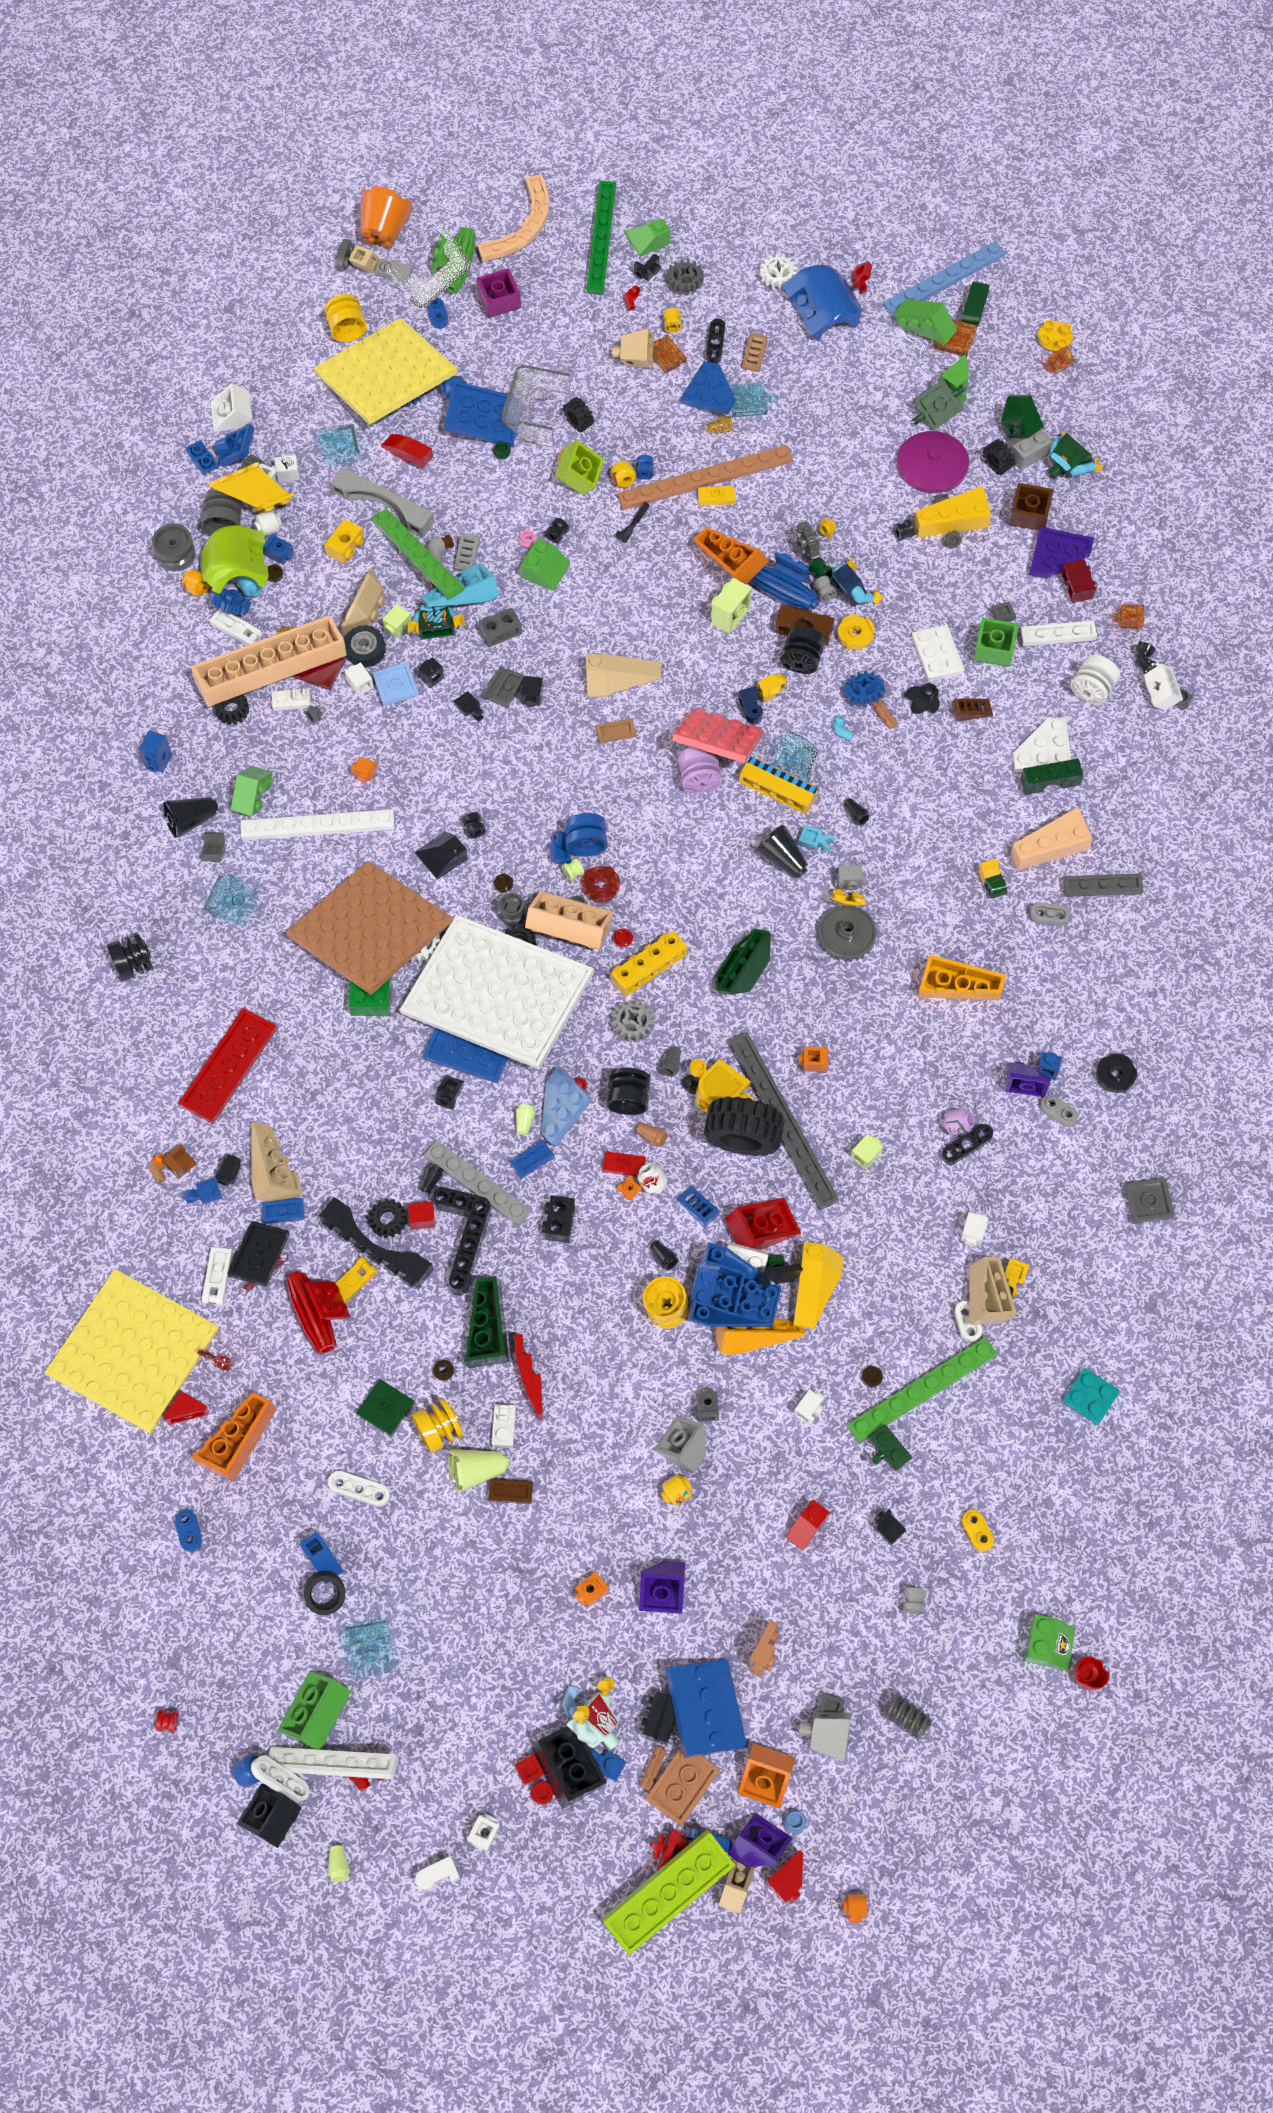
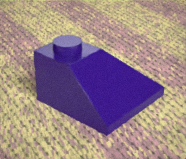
M1022 1062L1009 1063L1005 1092L1045 1097L1051 1078Z
M662 1561L641 1571L639 1611L682 1614L685 1562Z
M755 1812L737 1837L728 1855L745 1867L776 1865L793 1838Z

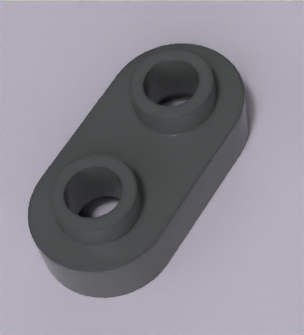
M343 239L337 256V270L345 271L346 268H349L350 254L355 248L352 240Z

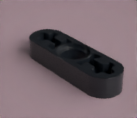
M713 319L710 322L706 349L707 362L718 364L722 359L725 336V322L722 319ZM716 326H720L718 333H715ZM717 339L720 343L713 344L711 341ZM713 350H716L715 357H712Z
M987 1124L978 1125L970 1133L964 1134L943 1149L942 1160L948 1165H954L991 1141L993 1129ZM981 1131L988 1132L987 1138L985 1136H981L980 1138H978V1141L976 1140V1138L980 1135ZM969 1140L972 1142L973 1147L965 1149L962 1146V1142ZM958 1146L959 1151L955 1154L954 1159L952 1157L948 1158V1151L953 1153L957 1151Z

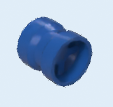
M649 455L638 456L636 458V477L640 480H650L654 474L652 468L654 466V459Z

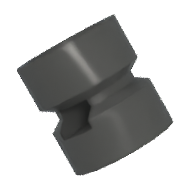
M504 894L499 901L500 918L505 925L510 927L512 925L518 926L525 919L524 900L519 894Z

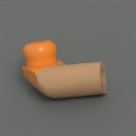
M163 1153L156 1154L149 1167L158 1184L166 1181V1177L162 1172L165 1165L163 1161L165 1154Z

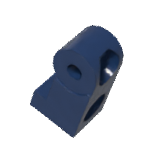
M757 686L739 690L738 700L745 718L752 725L759 724L763 716V709L757 703L759 696Z

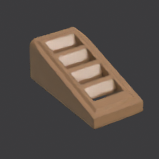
M751 333L742 369L759 372L767 348V336Z

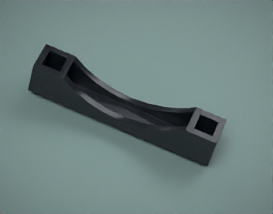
M335 1197L319 1215L323 1228L329 1232L333 1230L338 1233L339 1239L345 1243L349 1241L354 1244L353 1247L359 1253L363 1254L365 1252L370 1255V1259L375 1264H383L391 1275H399L403 1278L402 1281L411 1288L415 1286L419 1289L434 1270L432 1263L416 1252H394L371 1242L357 1227L351 1208Z

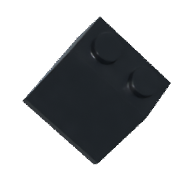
M261 1784L237 1824L278 1848L281 1842L284 1841L291 1825L296 1821L302 1807L284 1795Z

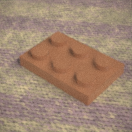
M681 1746L645 1798V1801L682 1827L720 1772V1769L702 1756L684 1758Z

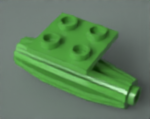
M469 227L461 228L452 244L446 239L449 231L446 228L444 235L440 234L438 245L434 252L430 266L433 269L431 276L435 277L437 268L445 267L444 288L450 293L459 292L469 274L475 253L476 233Z

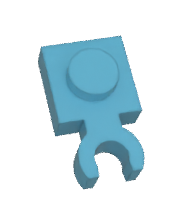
M805 825L798 844L817 850L818 846H821L823 850L829 852L831 851V845H827L826 842L834 843L835 837L832 835L822 836L823 830Z

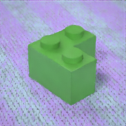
M250 766L238 773L231 810L249 816L260 812L263 806V801H261L262 794L270 790L273 785V772Z

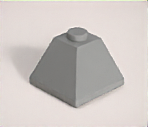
M677 1416L654 1451L681 1469L694 1473L706 1456L705 1426Z

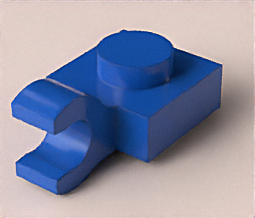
M556 831L557 836H551V862L569 864L571 863V854L566 850L565 833Z
M216 1178L196 1184L198 1190L183 1192L187 1204L201 1200L204 1205L222 1198Z
M590 1748L603 1776L617 1782L627 1761L609 1751L602 1756Z

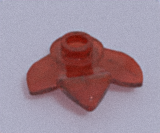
M198 1350L196 1353L198 1356L214 1361V1367L229 1371L230 1367L234 1365L230 1363L231 1358L222 1355L216 1358L211 1352L206 1350Z

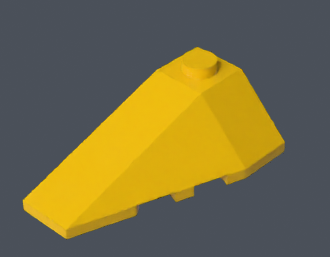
M804 1242L801 1263L803 1271L800 1273L793 1327L815 1329L826 1304L842 1277L844 1256L825 1244Z

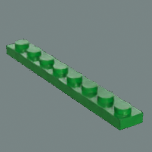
M599 181L586 288L587 293L604 294L616 194V182Z

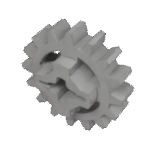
M628 1000V1005L622 1002L621 1009L615 1008L616 1014H612V1020H614L612 1021V1027L615 1028V1034L621 1033V1039L628 1037V1042H630L632 1038H635V1041L638 1042L639 1037L645 1040L646 1033H652L651 1028L655 1026V1015L651 1014V1007L646 1009L645 1002L639 1005V1000H636L635 1004ZM645 1019H646L647 1022H646L645 1026L643 1027V1026H642V1023L645 1022Z

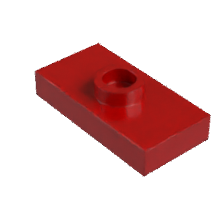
M606 1151L603 1172L638 1177L640 1168L645 1165L646 1156Z

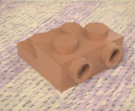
M772 1620L769 1621L749 1659L748 1667L751 1668L750 1671L761 1678L766 1670L771 1671L777 1657L774 1654L776 1649L774 1645L780 1632L777 1631L778 1623Z

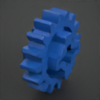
M223 588L221 594L212 592L210 598L211 604L215 605V608H221V612L226 614H248L251 606L250 599L246 598L245 595H240V592L235 589L227 590Z
M864 671V674L857 672V676L851 675V680H846V685H844L845 698H848L849 703L854 702L855 706L859 703L862 707L867 703L872 706L873 701L878 703V698H883V693H885L884 680L880 678V675L875 676L874 672L867 674V671Z

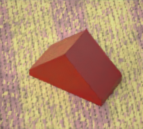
M180 1391L164 1417L167 1424L172 1425L210 1415L205 1404Z

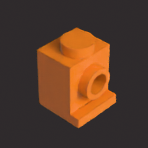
M804 1046V1052L799 1056V1065L803 1066V1071L827 1073L828 1047Z
M594 1571L591 1576L575 1587L576 1594L574 1596L581 1605L586 1604L590 1608L609 1593V1587L599 1574ZM588 1586L594 1587L592 1593L586 1591Z

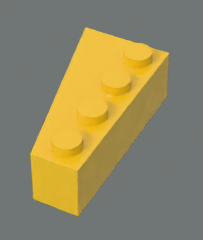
M984 487L975 488L917 510L914 525L918 538L946 534L952 531L962 532L989 528L991 512Z

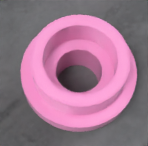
M525 530L519 536L520 544L526 548L532 547L537 539L536 534L531 530Z

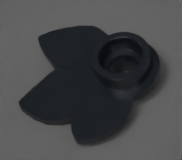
M927 683L922 687L913 686L904 693L905 698L912 700L911 711L913 714H921L926 710L935 713L940 706V701L937 698L939 694L938 688L932 683Z

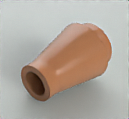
M643 1122L637 1128V1133L655 1147H662L667 1140L668 1133L665 1132L664 1128L648 1125Z

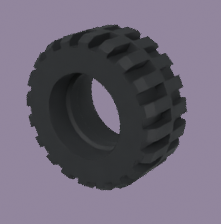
M741 1097L718 1098L709 1105L704 1135L709 1143H713L714 1146L720 1147L722 1150L746 1156H767L780 1148L785 1120L777 1108L764 1104L762 1101Z

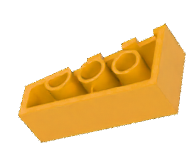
M930 954L918 997L1000 1000L1006 975Z

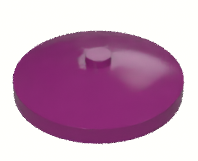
M925 431L909 437L900 447L897 457V469L902 479L912 488L925 493H943L954 489L965 479L969 467V456L963 444L955 437L939 431Z

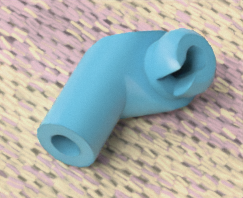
M836 716L835 720H833L835 734L851 741L855 733L845 728V718L843 716Z

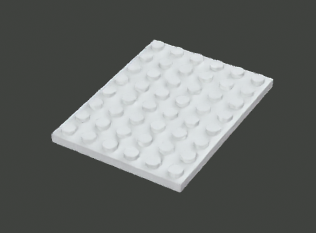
M456 915L400 1008V1012L403 1015L540 1070L595 971L592 967Z

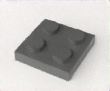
M1166 1178L1125 1184L1124 1187L1133 1224L1174 1218L1175 1215Z

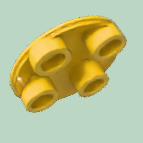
M1046 320L1038 331V340L1048 350H1064L1072 342V327L1067 323Z
M833 889V893L829 895L831 899L845 906H862L868 903L866 898L863 897L864 894L859 892H852V895L844 893V890Z

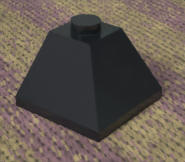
M446 831L414 852L436 880L468 860L466 847L455 835Z

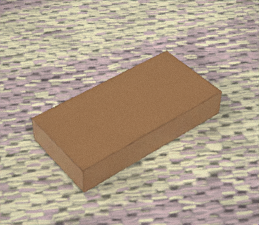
M632 718L596 725L599 744L636 737Z

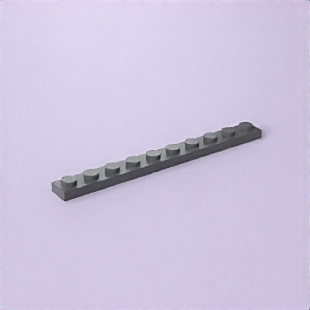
M748 1032L730 1039L729 1043L760 1100L764 1104L777 1108L782 1113L785 1123L781 1139L819 1209L823 1210L838 1203L839 1198Z

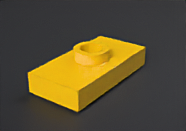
M734 486L698 487L699 506L735 504Z

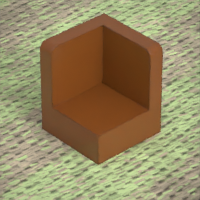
M179 1144L163 1158L165 1166L178 1179L196 1165V1161L186 1152L182 1144Z

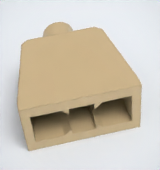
M649 329L623 335L621 337V346L612 348L613 357H620L625 366L652 368L654 336Z

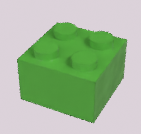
M982 617L973 660L1010 667L1019 624Z

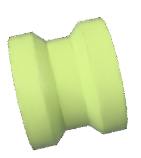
M577 858L572 859L569 864L565 863L562 865L563 872L570 882L575 880L577 876L585 875L584 869Z

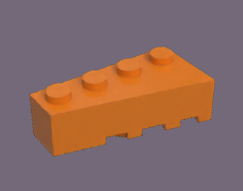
M705 527L693 539L701 550L726 573L745 585L769 562L760 549L752 548L744 542H738L736 539L724 536L722 533Z

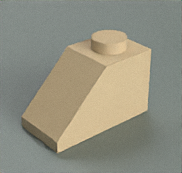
M734 1859L733 1863L736 1866L729 1872L719 1906L740 1914L755 1867H745Z

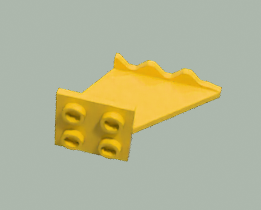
M259 462L208 483L210 488L255 507L251 509L252 512L259 511V513L270 511L279 505L290 502V497L295 496L294 492L288 494L259 468Z

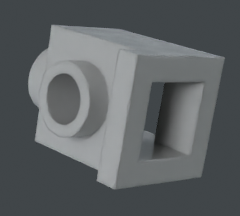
M839 866L838 889L856 890L861 888L862 885H866V873H862V866Z

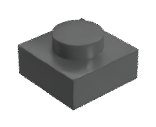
M1010 601L992 606L991 611L995 620L1006 622L1015 620L1016 615Z
M824 1694L819 1712H842L845 1700Z

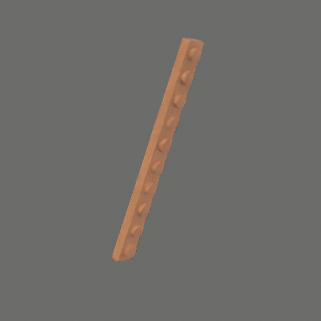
M784 445L618 492V499L624 511L641 506L644 502L652 503L697 490L698 487H708L793 462V458L788 446Z

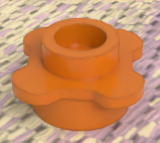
M629 1176L623 1184L618 1185L617 1189L619 1192H622L627 1200H632L638 1192H641L642 1186L637 1184L633 1177Z

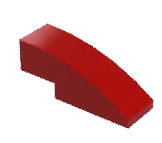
M391 434L381 444V447L408 464L410 462L421 469L433 458L432 448L404 435Z

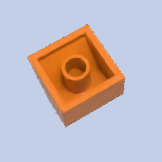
M753 1743L737 1794L780 1809L796 1758Z

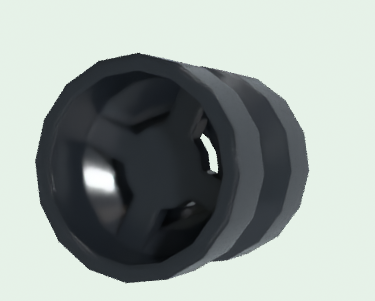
M555 518L551 523L552 526L548 527L545 531V536L548 540L556 544L562 540V535L566 534L569 530V525L561 518Z
M478 812L469 813L462 818L463 825L467 828V834L471 839L486 833V827L481 823L482 818Z

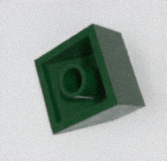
M1010 394L1007 396L1001 423L1003 431L1008 437L1029 438L1044 427L1031 395Z

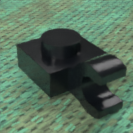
M465 692L453 701L455 707L465 717L471 714L477 722L484 719L483 715H481L483 711L479 708V701L470 692Z

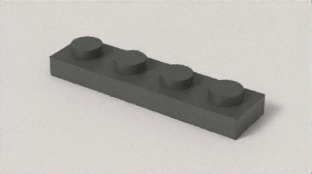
M1141 873L1064 876L1063 878L1065 897L1143 893Z

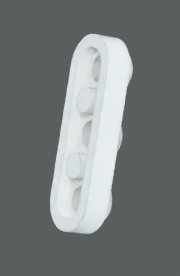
M335 1471L328 1478V1485L331 1491L336 1494L375 1507H383L390 1500L389 1490L382 1484L343 1471ZM342 1480L343 1485L338 1487L336 1482ZM363 1487V1491L357 1493L356 1488ZM378 1493L383 1494V1498L380 1500L375 1498Z
M262 1755L252 1762L251 1771L255 1778L276 1792L284 1795L294 1803H300L308 1798V1784L270 1757Z

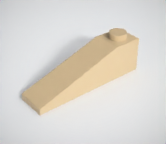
M586 654L587 698L608 697L613 693L626 691L628 688L637 685L642 686L660 680L661 663L610 654Z

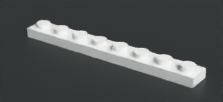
M394 810L241 820V839L256 840L395 829Z

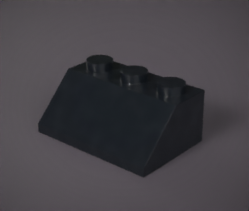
M568 1726L538 1740L532 1747L562 1809L582 1800L607 1783L589 1746L579 1740L577 1734Z

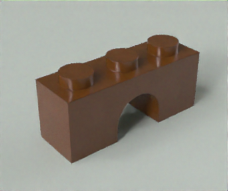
M781 605L775 623V633L787 636L788 630L792 627L808 626L821 632L826 639L825 645H829L835 618L826 614L821 615L809 610L804 611L792 606Z

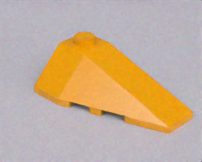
M774 1318L772 1327H715L718 1348L721 1353L727 1355L745 1353L805 1337V1332L803 1328L793 1327L794 1321Z

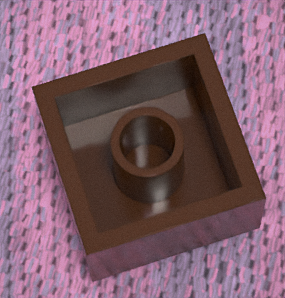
M1018 482L1009 525L1040 530V526L1046 527L1054 489Z

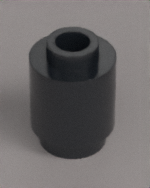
M227 1154L225 1158H222L215 1175L219 1184L224 1186L234 1184L241 1168V1160L238 1157Z

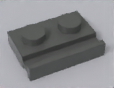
M500 666L486 689L484 698L491 699L492 702L509 708L523 684L525 675Z

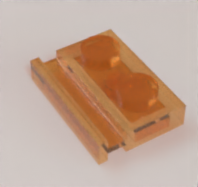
M668 334L664 338L654 341L653 359L665 374L679 367L681 363L687 362V357Z

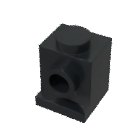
M433 657L425 660L419 667L420 674L418 677L429 688H432L444 679L443 666Z

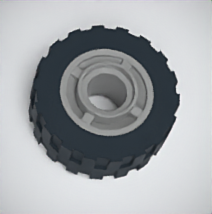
M360 625L348 632L344 638L346 656L353 665L361 662L365 668L373 667L384 658L386 653L383 635L375 627Z

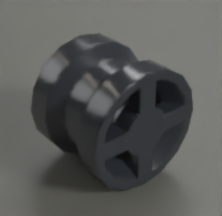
M909 519L904 520L901 524H894V532L899 541L904 540L905 537L910 538L915 535L914 527Z

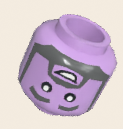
M965 1108L948 1111L943 1120L945 1130L952 1136L968 1134L975 1125L973 1114Z

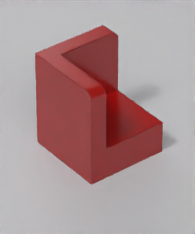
M432 1201L408 1204L411 1230L436 1227Z

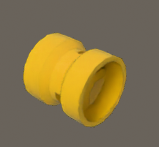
M677 308L665 310L663 317L666 332H679L682 329L680 311Z

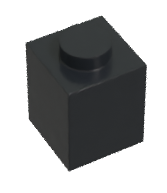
M524 676L521 692L522 704L529 707L541 705L544 688L542 677Z

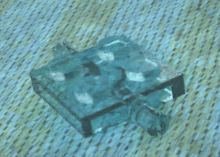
M764 383L729 385L736 401L731 409L732 417L767 415L768 403L778 402V394L767 395Z

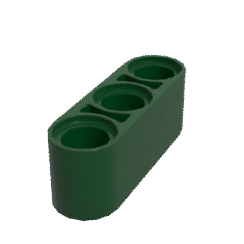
M972 282L961 324L979 327L990 288L989 284Z

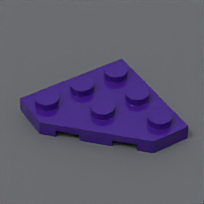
M1040 526L1029 575L1048 579L1062 571L1063 563L1090 557L1094 537Z

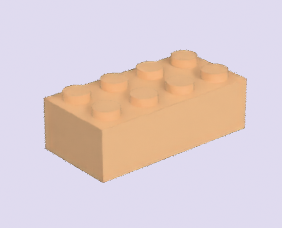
M540 891L528 908L525 928L531 929L533 932L548 934L554 938H562L571 943L586 945L591 949H600L610 933L614 912Z

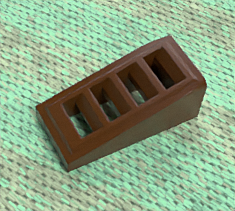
M953 699L952 708L956 722L993 716L989 699ZM985 704L987 711H983L982 705Z

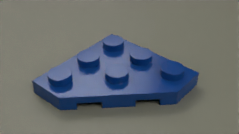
M706 361L703 362L680 399L684 405L726 415L729 414L736 403L720 364Z

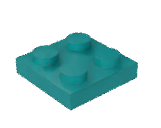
M1084 1367L1062 1403L1098 1426L1121 1390Z

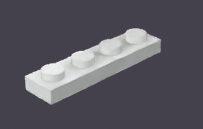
M1094 621L1025 626L1020 628L1022 646L1093 641L1097 638Z

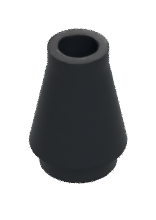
M852 798L844 802V807L854 824L861 826L869 820L870 815L866 808L855 802Z
M429 1163L428 1166H425L418 1189L426 1194H430L431 1190L442 1178L444 1170L433 1163Z
M659 1240L654 1241L650 1245V1250L655 1255L661 1268L670 1270L676 1266L679 1259L675 1252L663 1245Z

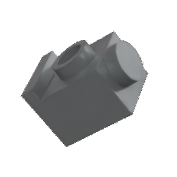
M711 1388L701 1389L700 1393H696L698 1422L719 1421L717 1392H713ZM704 1401H711V1404L705 1405Z

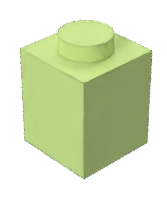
M397 604L382 619L385 632L397 638L408 628V622L412 621L411 613Z
M867 1134L852 1150L851 1158L867 1170L882 1153L883 1145L878 1138Z

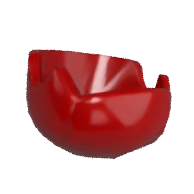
M1086 1656L1076 1662L1074 1678L1080 1687L1088 1691L1099 1690L1108 1683L1110 1673L1105 1670L1103 1661L1092 1656Z

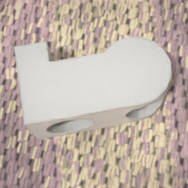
M451 1856L420 1870L416 1875L415 1882L420 1890L428 1892L436 1884L448 1878L454 1883L460 1880Z

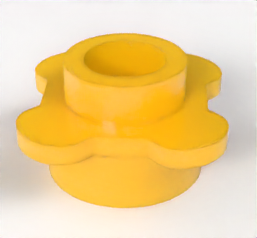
M822 518L818 530L823 535H826L828 539H831L833 537L832 533L836 531V524L831 519Z

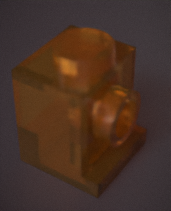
M1065 346L1047 357L1046 367L1049 372L1053 371L1056 375L1072 367L1076 360L1068 346Z
M1122 604L1120 611H1117L1116 622L1120 623V628L1138 629V631H1141L1144 624V605Z

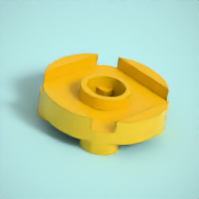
M858 614L849 615L842 619L838 627V639L848 650L863 649L873 642L875 627L867 617L865 619ZM856 629V631H860V633L858 635L853 634V630Z

